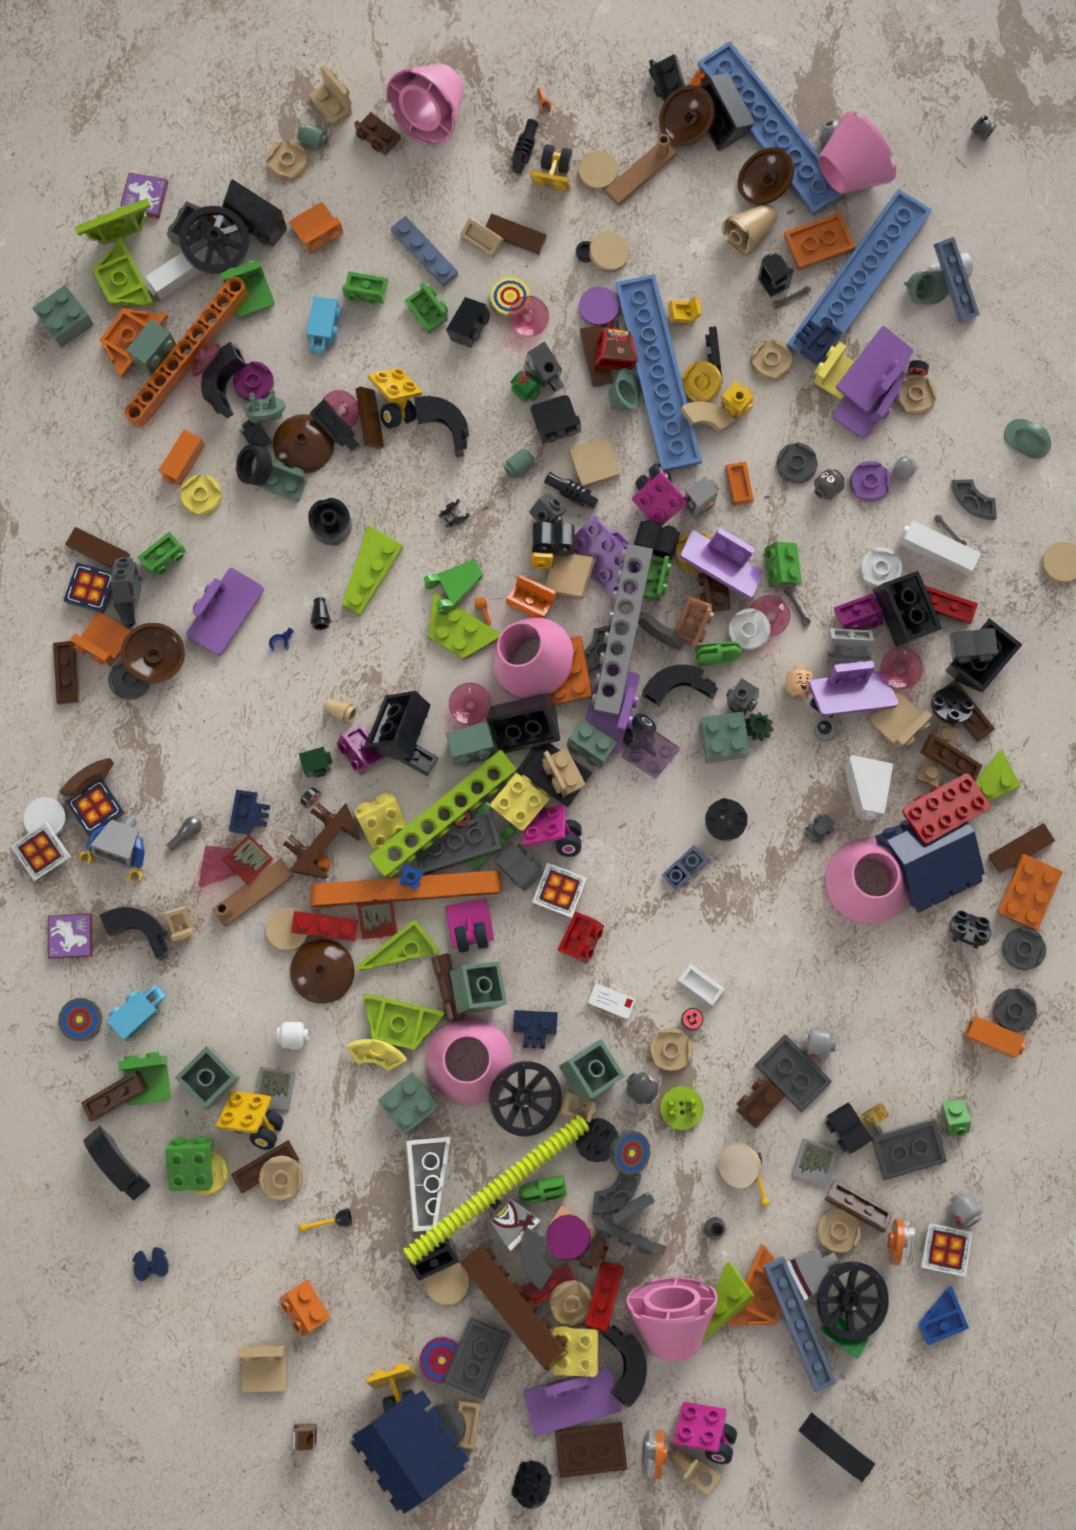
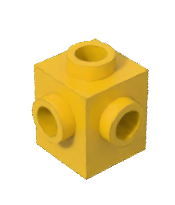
M735 381L723 393L720 403L730 415L740 418L743 413L746 415L752 409L754 396L750 389L745 386L742 387Z

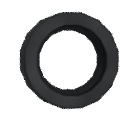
M251 444L245 446L240 451L236 462V472L240 481L259 486L268 480L272 470V457L268 449ZM256 456V469L252 474V463Z

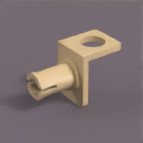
M679 1448L670 1458L671 1461L685 1472L683 1479L691 1481L706 1495H710L721 1480V1476L706 1463L699 1459L693 1461ZM704 1472L712 1475V1483L709 1486H704L700 1482V1476Z

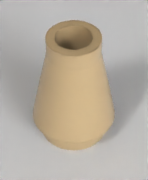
M329 699L324 704L323 710L344 724L346 722L351 723L355 718L356 708L352 704Z

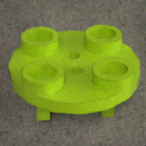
M678 1086L671 1088L664 1094L660 1103V1112L663 1120L674 1129H690L699 1123L703 1115L704 1106L702 1099L695 1090L689 1087Z

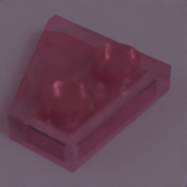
M205 845L199 886L206 887L208 884L244 874L246 865H240L241 861L232 862L235 858L233 854L237 850Z

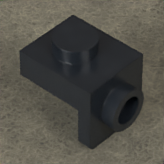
M249 419L241 425L243 428L239 431L249 445L265 447L272 442L260 422L252 423Z

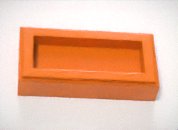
M746 461L726 465L725 469L733 506L752 503L754 498Z

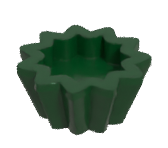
M758 712L755 715L751 713L750 718L745 719L747 736H752L753 741L757 739L763 741L764 737L769 738V732L774 730L771 726L773 721L768 719V714L762 715L761 712Z

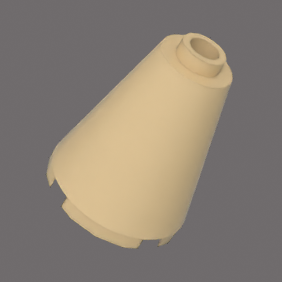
M764 204L728 217L722 223L723 236L727 235L728 241L726 243L739 255L751 252L777 221V211L773 206Z

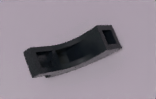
M232 342L225 344L212 355L204 368L201 379V391L204 400L212 405L217 414H222L226 418L234 415L226 397L227 383L233 374L247 366L241 350Z
M414 397L418 424L437 422L445 425L453 435L456 458L464 457L463 449H467L466 437L469 436V429L462 412L453 403L440 397Z
M681 664L669 666L657 672L648 681L641 696L660 706L665 696L676 687H691L712 700L717 694L718 688L712 680L702 679L705 670L696 666Z
M131 907L115 908L100 914L108 935L115 936L129 929L141 930L146 935L156 959L161 961L168 957L166 953L169 950L167 943L164 939H160V937L168 933L164 926L152 915Z
M101 1126L83 1140L89 1154L102 1172L121 1192L124 1191L133 1201L151 1186L149 1181L127 1161L118 1149L114 1138Z
M612 1325V1327L609 1326L608 1333L599 1332L619 1351L623 1360L622 1375L610 1390V1393L625 1407H631L640 1396L645 1385L647 1375L646 1358L640 1343L632 1333L627 1334L623 1338L622 1331L615 1325Z
M812 1412L798 1430L828 1457L861 1482L865 1480L876 1464Z

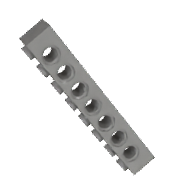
M628 544L627 550H622L620 561L624 562L623 570H618L616 582L620 583L619 590H614L612 603H616L615 609L610 611L608 618L611 628L610 632L606 631L604 637V644H607L606 652H601L599 664L603 665L602 672H597L595 685H599L598 692L593 693L591 705L594 706V711L616 716L620 714L653 553L651 548ZM630 564H638L640 570L637 573H631L628 570ZM627 584H633L636 590L634 593L628 594L624 591V587ZM627 604L632 610L629 614H622L619 610L620 607ZM618 625L627 627L628 630L624 635L616 633L615 629ZM615 645L623 648V653L619 656H615L611 652L612 647ZM610 666H616L619 669V673L616 676L607 674V669ZM607 686H611L615 690L614 695L611 697H606L602 693L603 689Z

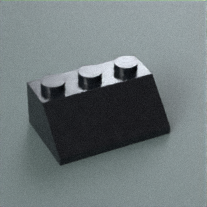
M729 73L710 76L702 86L711 95L715 104V119L708 133L718 151L746 136L755 125Z
M232 179L230 181L222 207L233 211L243 220L249 235L252 233L262 244H269L274 247L287 230L282 210ZM225 218L229 223L234 224L229 219Z
M919 571L884 582L873 589L876 600L883 610V617L896 647L942 629Z
M990 618L980 629H995L998 654L993 657V660L980 662V659H971L970 663L965 664L953 661L945 670L962 685L982 693L1023 645Z
M417 691L385 695L364 748L392 759L411 758L431 704Z
M550 693L490 706L486 720L499 751L502 750L504 754L560 741L557 711Z

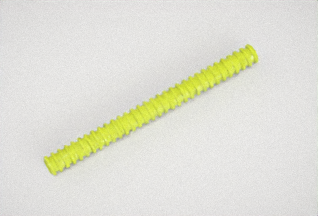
M576 1115L575 1120L571 1119L569 1124H564V1128H559L558 1133L555 1131L553 1133L554 1136H549V1140L542 1141L543 1144H538L537 1149L533 1148L532 1153H527L525 1158L521 1157L520 1162L516 1161V1165H511L510 1170H505L503 1175L499 1174V1178H494L493 1183L489 1182L486 1188L482 1187V1191H477L476 1196L472 1195L471 1200H466L464 1205L460 1204V1208H455L454 1213L450 1212L447 1218L443 1217L442 1222L438 1221L437 1226L433 1225L431 1227L432 1230H427L425 1235L421 1234L419 1240L416 1238L414 1240L415 1243H410L408 1248L404 1247L403 1252L411 1264L416 1265V1261H421L422 1256H427L429 1251L433 1252L435 1246L438 1248L440 1246L439 1243H444L446 1238L450 1239V1235L452 1233L455 1235L457 1229L461 1230V1226L468 1225L467 1222L469 1220L472 1222L474 1216H479V1212L483 1213L485 1208H490V1204H495L496 1199L500 1200L501 1196H505L508 1190L512 1191L513 1186L517 1187L518 1182L522 1183L523 1179H527L530 1173H535V1169L539 1170L540 1165L544 1166L546 1161H551L552 1156H557V1152L561 1153L562 1148L566 1149L568 1144H573V1140H578L579 1135L583 1136L584 1131L588 1132L589 1126L581 1116Z

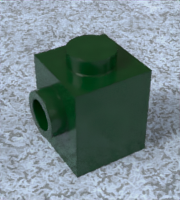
M324 747L299 753L306 777H322L327 775L328 771H331L330 764H333L330 751L326 752Z

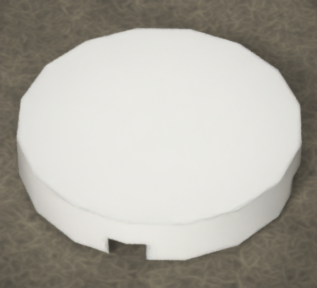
M876 548L864 556L860 565V573L863 580L869 586L876 588L884 582L899 578L902 574V562L894 551L887 548Z
M753 608L737 612L729 623V636L731 640L738 643L744 650H756L762 647L768 641L771 633V625L768 618L761 611Z
M41 797L35 799L27 806L23 822L29 833L43 823L48 822L58 836L67 823L66 811L59 801L50 797Z

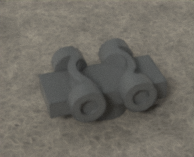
M819 814L814 819L816 824L813 826L810 823L805 828L807 831L805 836L813 844L816 841L820 844L826 839L823 834L827 833L830 835L835 830L832 827L835 822L827 814L824 817Z

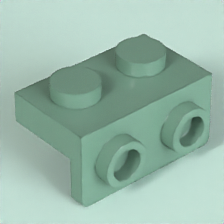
M582 719L568 738L567 746L574 754H580L586 758L590 765L602 768L605 760L618 742Z

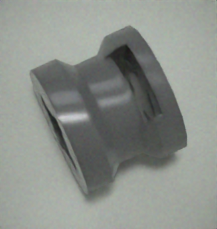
M984 114L977 120L971 131L978 133L980 139L985 141L993 133L997 124L990 122L988 116Z

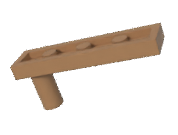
M666 134L660 135L658 143L605 189V193L618 206L676 157L677 152L669 145V136Z
M280 858L224 901L218 903L212 911L223 926L227 927L293 878L294 875Z

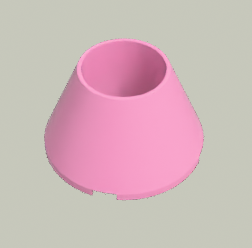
M437 63L403 69L391 77L386 89L387 103L391 104L394 112L392 116L404 132L424 144H429L430 142L441 144L454 132L464 96V86L459 75L451 67Z
M849 111L842 117L818 157V164L823 176L830 186L841 194L888 184L896 177V165L892 166L890 157L893 155L885 139L865 116L862 118L856 116V111Z
M539 617L526 618L510 624L501 632L493 651V671L500 685L514 696L528 698L545 693L551 694L560 688L568 678L572 670L574 649L570 637L557 623ZM529 639H540V649L537 655L528 663L515 665L513 658L519 645Z
M859 839L845 844L833 855L827 866L825 874L827 895L837 911L852 921L870 924L886 921L896 915L907 902L908 895L900 863L891 850L877 844L876 839ZM864 860L874 861L886 870L889 877V887L885 895L870 896L859 889L854 879V869L858 862Z
M474 1017L459 1018L444 1025L432 1038L426 1054L427 1073L434 1088L446 1099L463 1105H475L488 1101L492 1083L505 1067L513 1063L510 1044L501 1030L486 1020ZM466 1039L481 1042L489 1053V1064L485 1073L473 1081H460L456 1079L448 1067V1056L451 1049L458 1042Z
M668 1277L651 1280L650 1285L643 1288L638 1285L628 1294L627 1308L654 1356L664 1360L676 1361L690 1358L699 1352L718 1302L717 1293L711 1286L708 1289L702 1286V1281L696 1279Z

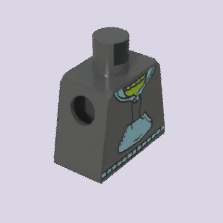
M542 342L527 352L525 363L533 375L541 382V386L545 387L549 384L554 393L562 389L564 384L559 378L562 368L546 342Z

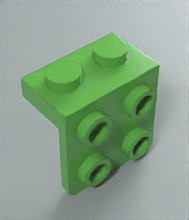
M259 260L248 261L242 266L232 267L220 273L224 284L230 278L238 277L241 278L248 290L246 300L235 312L238 318L274 306L275 303ZM241 287L235 288L233 292L239 291Z
M159 1052L147 1053L146 1058L138 1059L137 1055L125 1056L124 1061H118V1068L120 1071H124V1077L134 1071H139L148 1089L128 1101V1105L161 1102L170 1099L167 1056H159Z
M198 1136L194 1139L176 1137L169 1141L165 1149L169 1190L187 1191L208 1190L212 1188L211 1153L214 1148V1138H207V1136Z

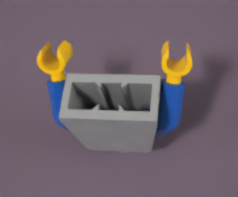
M125 816L122 823L111 820L107 825H103L93 831L85 847L87 850L79 855V859L84 861L86 855H88L89 860L87 864L89 865L94 863L95 857L128 869L134 867L129 872L128 878L132 880L133 873L137 872L139 875L138 882L141 881L143 873L140 871V868L143 867L145 850L143 839L139 837V830L134 828L137 823L136 819L131 816Z

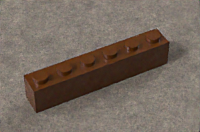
M479 1245L460 1262L461 1266L542 1368L549 1371L568 1354L564 1348L567 1345L559 1334L555 1337L550 1330L553 1326L545 1317L542 1319L536 1313L539 1309L531 1299L526 1301L522 1296L524 1290L517 1282L512 1283L508 1278L511 1275L503 1265H497L494 1261L497 1257L488 1247L485 1250V1248Z

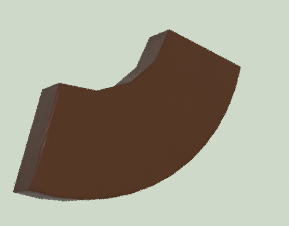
M106 758L86 766L67 781L60 790V793L63 796L80 795L90 784L105 779L114 762L111 758Z

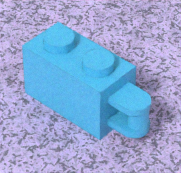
M313 296L306 333L308 341L311 342L310 353L325 355L327 345H333L334 338L337 339L339 330L338 326H336L337 320H341L342 308L339 307L337 299Z
M157 985L153 986L146 993L141 991L136 993L134 991L125 999L127 1002L121 1008L118 1006L110 1012V1018L106 1021L123 1040L128 1041L160 1012L157 1006L166 998V995ZM151 995L156 997L154 1002L149 999Z

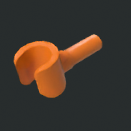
M538 88L540 97L539 111L543 114L542 107L548 106L550 112L551 102L545 99L542 88Z
M483 597L475 598L476 609H482L486 624L488 626L492 625L486 599Z
M323 852L317 859L318 867L322 871L330 870V859L324 858Z

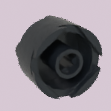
M336 498L318 500L309 510V526L314 537L321 543L336 546L349 536L352 529V520L346 505Z

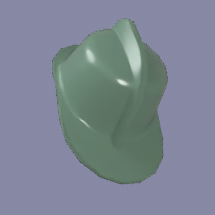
M919 271L911 275L907 282H904L911 299L918 304L939 303L949 292L943 273L939 271Z
M624 368L620 370L616 382L608 391L611 401L610 408L612 410H634L637 407L641 388L637 376L630 369Z
M1016 419L1011 421L1005 428L1004 436L1007 443L1031 458H1041L1050 451L1051 438L1043 426L1025 419Z

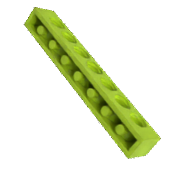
M502 750L498 751L368 856L367 859L383 878L387 875L390 878L400 871L398 866L403 862L409 864L417 857L415 853L420 848L423 851L433 844L432 839L436 835L442 837L450 830L448 826L452 822L458 824L466 817L464 813L471 808L474 811L482 804L481 799L487 795L490 798L499 790L497 786L500 783L504 782L506 785L514 776L513 773L517 770ZM488 771H495L498 774V780H490L487 776ZM479 784L482 792L480 794L473 793L471 785ZM455 798H464L466 805L458 807L455 804ZM441 810L447 811L449 819L446 821L441 820L438 812ZM423 824H430L433 827V832L425 834L422 831ZM407 837L415 838L416 846L413 848L408 847L405 844V839ZM391 850L399 852L400 859L398 861L389 859L388 853Z

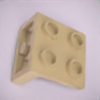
M323 65L320 68L324 84L310 93L309 99L334 127L352 114V102L348 96L350 92L344 83L340 84L332 69L328 70Z
M567 748L551 756L548 751L544 752L542 765L547 775H552V785L557 794L561 792L562 796L565 797L586 786Z
M287 1344L244 1345L238 1348V1358H241V1391L243 1393L286 1391Z

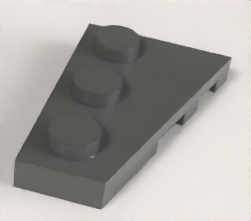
M597 1218L594 1221L593 1227L599 1229L598 1234L607 1238H610L611 1235L619 1238V1243L629 1247L633 1243L639 1246L638 1251L648 1255L651 1254V1251L663 1255L667 1247L665 1245L652 1242L648 1238L630 1233V1231Z

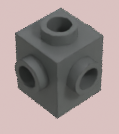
M549 493L540 497L529 513L537 522L556 524L563 521L562 516L567 510L559 500Z
M741 678L738 684L732 686L726 694L728 708L734 713L743 711L744 716L748 711L752 712L758 703L756 700L759 697V689Z

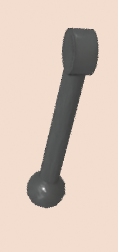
M805 286L802 290L780 301H774L773 307L777 309L781 304L803 293H808L811 290L810 286Z
M941 515L935 516V521L940 523L957 542L967 546L966 541L961 540L943 521Z
M786 588L784 592L790 597L800 614L802 624L808 626L811 620L804 615L792 594V589Z

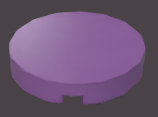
M591 288L580 298V316L587 324L600 325V327L607 326V323L615 320L618 315V298L608 288Z
M866 461L860 463L853 470L849 484L851 491L857 498L866 502H875L886 496L891 487L892 479L890 472L882 464L875 461Z

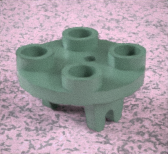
M270 390V397L255 400L254 393H250V403L244 410L246 416L250 418V422L258 423L269 418L272 420L280 419L286 406L282 399L276 398L274 390Z

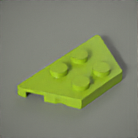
M148 198L126 207H119L116 211L101 214L93 220L75 226L76 232L79 236L86 234L88 239L106 245L118 240L120 237L124 238L141 231L143 222L147 218L145 211L150 209L151 205Z
M122 237L118 238L116 246L111 251L108 250L103 259L93 268L110 306H153V300Z
M434 593L428 634L430 640L462 660L467 659L476 651H480L486 648L488 644L498 640L501 633L456 605L446 614H439L437 602L445 598Z
M363 993L372 1039L380 1040L390 1045L416 1050L445 1014L442 1011Z

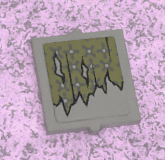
M260 1067L255 1094L271 1096L272 1101L269 1105V1110H273V1108L289 1110L296 1072L283 1071L278 1067L276 1069Z
M803 1138L792 1176L807 1180L808 1184L812 1182L827 1187L838 1150L824 1146L822 1142L816 1143Z

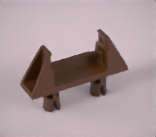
M319 802L315 805L320 812L312 809L310 813L325 824V828L310 846L305 847L292 834L288 839L294 846L286 841L283 843V846L297 856V861L289 869L290 872L327 879L329 876L317 864L315 865L313 861L321 855L340 832V829L351 835L356 841H359L360 835L346 803L336 814L329 812Z

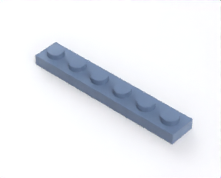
M781 1256L762 1265L814 1391L819 1392L837 1383L785 1258Z

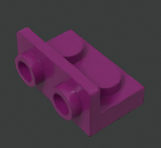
M873 593L834 607V613L843 629L868 630L883 624V610Z
M361 723L342 733L336 744L339 751L350 761L352 768L360 775H363L368 768L383 760L385 756L364 748L370 734Z

